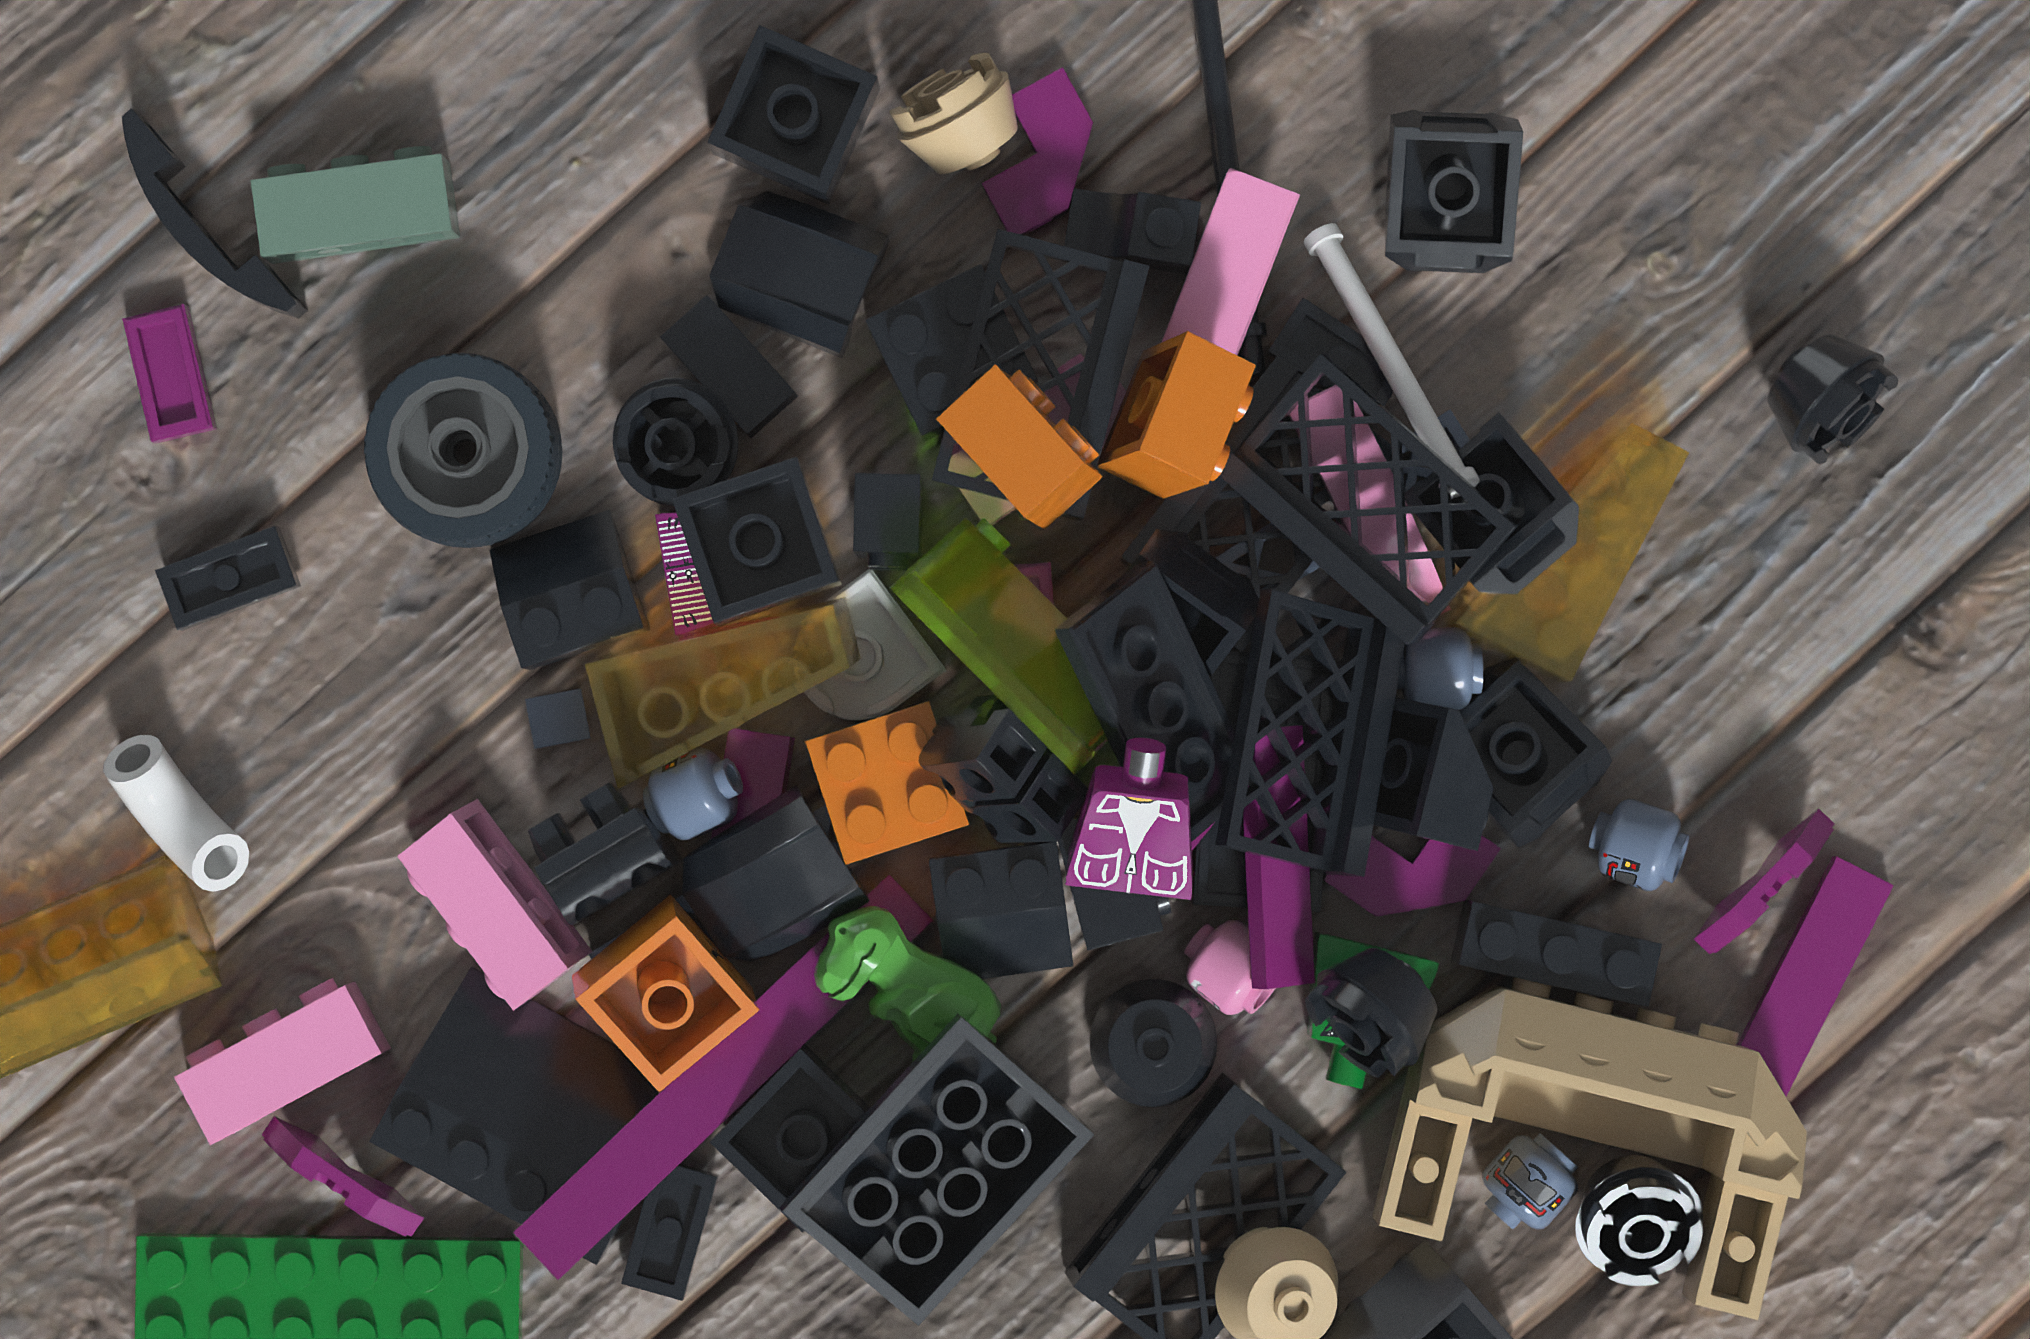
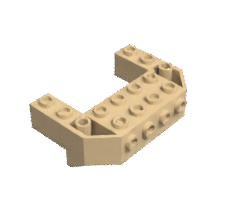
M1516 977L1513 979L1511 988L1494 984L1433 1021L1417 1062L1408 1068L1372 1215L1379 1226L1442 1241L1472 1118L1492 1123L1495 1116L1700 1167L1711 1173L1703 1205L1702 1241L1696 1256L1689 1263L1682 1295L1695 1305L1758 1320L1788 1197L1800 1198L1803 1184L1807 1131L1760 1053L1736 1044L1739 1032L1701 1023L1697 1035L1674 1029L1677 1017L1643 1008H1638L1636 1019L1612 1014L1614 1001L1576 992L1574 1004L1549 998L1552 987L1550 985Z

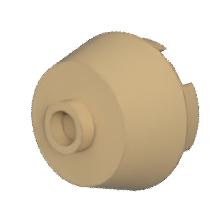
M979 53L970 56L968 62L972 69L968 71L956 70L946 74L943 68L935 72L901 96L907 108L899 106L889 111L899 128L897 139L938 174H948L965 167L967 170H974L985 165L1000 153L999 147L1007 142L1018 129L1008 73L998 70L989 53Z
M1260 1227L1240 1236L1228 1247L1223 1255L1225 1261L1219 1271L1216 1282L1215 1300L1220 1319L1233 1337L1236 1339H1320L1326 1333L1336 1314L1338 1274L1331 1254L1318 1239L1307 1232L1295 1228L1275 1227L1268 1229L1267 1227Z

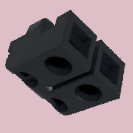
M995 694L977 696L961 715L941 717L937 726L932 730L934 735L929 739L919 755L918 762L924 770L938 774L948 793L967 812L980 816L984 821L986 829L996 841L1002 843L1058 842L1084 802L1088 788L1055 755V752L1013 713V710L1000 696Z
M612 782L601 786L580 799L597 828L595 832L580 841H576L560 813H556L528 830L535 853L541 862L534 869L570 925L583 921L627 895V892L639 888L683 861L669 835L660 832L649 818L646 809L643 810L642 807L633 809L626 797Z

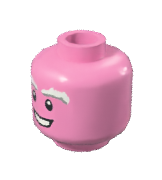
M1228 920L1216 929L1209 924L1204 925L1194 935L1185 949L1184 954L1191 959L1186 972L1187 983L1193 990L1226 1015L1238 1014L1243 1010L1253 1014L1276 989L1252 988L1249 927L1239 920Z

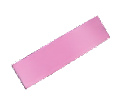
M1337 385L1308 398L1310 420L1344 418L1343 394ZM1354 401L1355 417H1364L1358 404ZM1298 405L1289 414L1292 422L1299 421ZM1355 424L1357 463L1385 462L1386 459L1369 425ZM1345 426L1310 427L1312 466L1347 464ZM1295 428V430H1296V432H1297V434H1298V436H1299V438H1300L1299 428ZM1391 469L1358 470L1360 509L1395 507L1394 479ZM1347 471L1319 473L1336 511L1350 510ZM1396 514L1361 516L1362 543L1374 554L1398 553ZM1406 514L1408 552L1428 551L1412 514ZM1350 517L1340 518L1343 526L1351 533ZM1431 559L1409 560L1410 585L1430 604L1443 589ZM1399 560L1382 561L1399 576ZM1448 605L1441 614L1451 610L1450 606Z

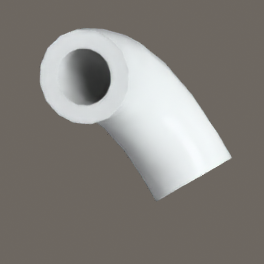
M138 735L120 743L109 753L104 762L103 769L108 781L149 836L189 878L202 889L213 892L226 889L243 875L249 861L247 843L220 819L182 774L158 738L152 735Z

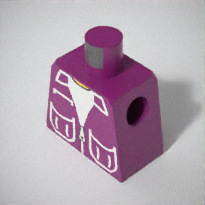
M1150 738L1129 739L1126 742L1123 767L1109 765L1095 767L1069 846L1065 885L1191 900L1192 846L1188 777L1182 774L1163 772L1166 746L1162 742Z

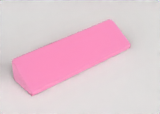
M1233 168L1228 170L1162 342L1189 331L1238 356L1300 194Z

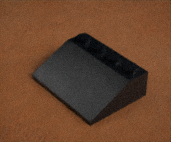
M471 967L399 1085L369 1142L522 1225L660 1092L657 1091L613 1042L533 999L512 1010L505 999L498 997L489 988L484 978V972ZM625 1217L582 1258L597 1265L605 1256Z
M957 1013L783 1202L780 1209L919 1326L1094 1134L1073 1109L1036 1076Z

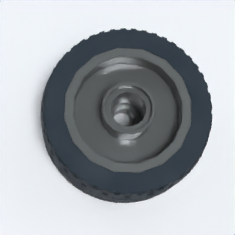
M472 353L444 354L423 360L409 367L391 381L388 387L381 393L370 413L364 438L365 464L371 486L385 510L403 527L424 539L441 545L458 548L483 547L504 541L516 535L532 523L543 511L554 493L562 466L563 452L559 425L544 395L532 382L511 366L483 355ZM464 441H473L477 445L476 455L468 464H461L456 458L457 447Z

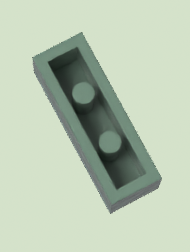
M415 146L395 150L393 152L394 160L369 163V157L366 155H350L330 160L331 169L306 172V165L285 164L270 167L267 169L268 178L250 180L260 255L270 263L277 264L460 238L451 164L441 153L432 154L431 147Z

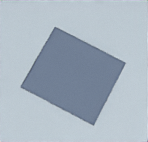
M581 688L525 699L534 749L591 738Z

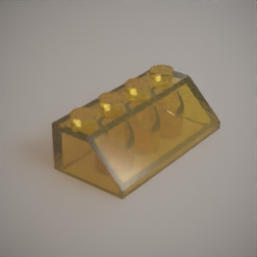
M167 855L0 924V1079L222 986L214 941L186 874Z

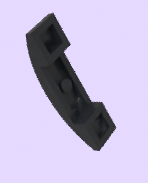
M132 108L122 116V124L130 161L147 200L174 239L209 273L242 295L281 314L297 319L304 315L308 310L266 261L254 255L238 268L167 184L169 180L186 166L143 116Z

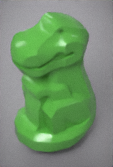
M867 906L830 921L828 925L829 938L814 969V979L817 987L822 993L828 992L829 998L844 1001L852 999L869 980L878 990V993L869 1001V1012L875 1018L891 1021L899 1036L914 1049L912 1062L957 1013L996 1043V1036L991 1032V1029L1000 1016L1001 1003L995 991L976 973L955 962L924 951L907 940L897 920L887 909Z

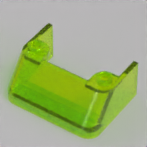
M964 518L915 562L890 587V590L1076 775L1109 741L1054 631L1067 618L1002 554L1010 544L985 518H982L975 526L968 519Z

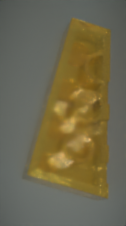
M1633 423L1620 429L1566 490L1579 505L1577 543L1517 594L1478 591L1448 625L1464 629L1469 636L1511 658L1516 657L1523 664L1560 683L1571 682L1689 452Z
M846 597L602 655L585 664L617 789L837 675L858 662L861 656Z

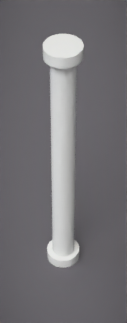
M1330 223L1315 229L1304 239V245L1311 256L1319 257L1418 437L1475 487L1480 480L1473 467H1465L1342 248L1340 243L1343 240V235L1339 227L1335 223ZM1450 487L1451 499L1459 497L1460 495Z

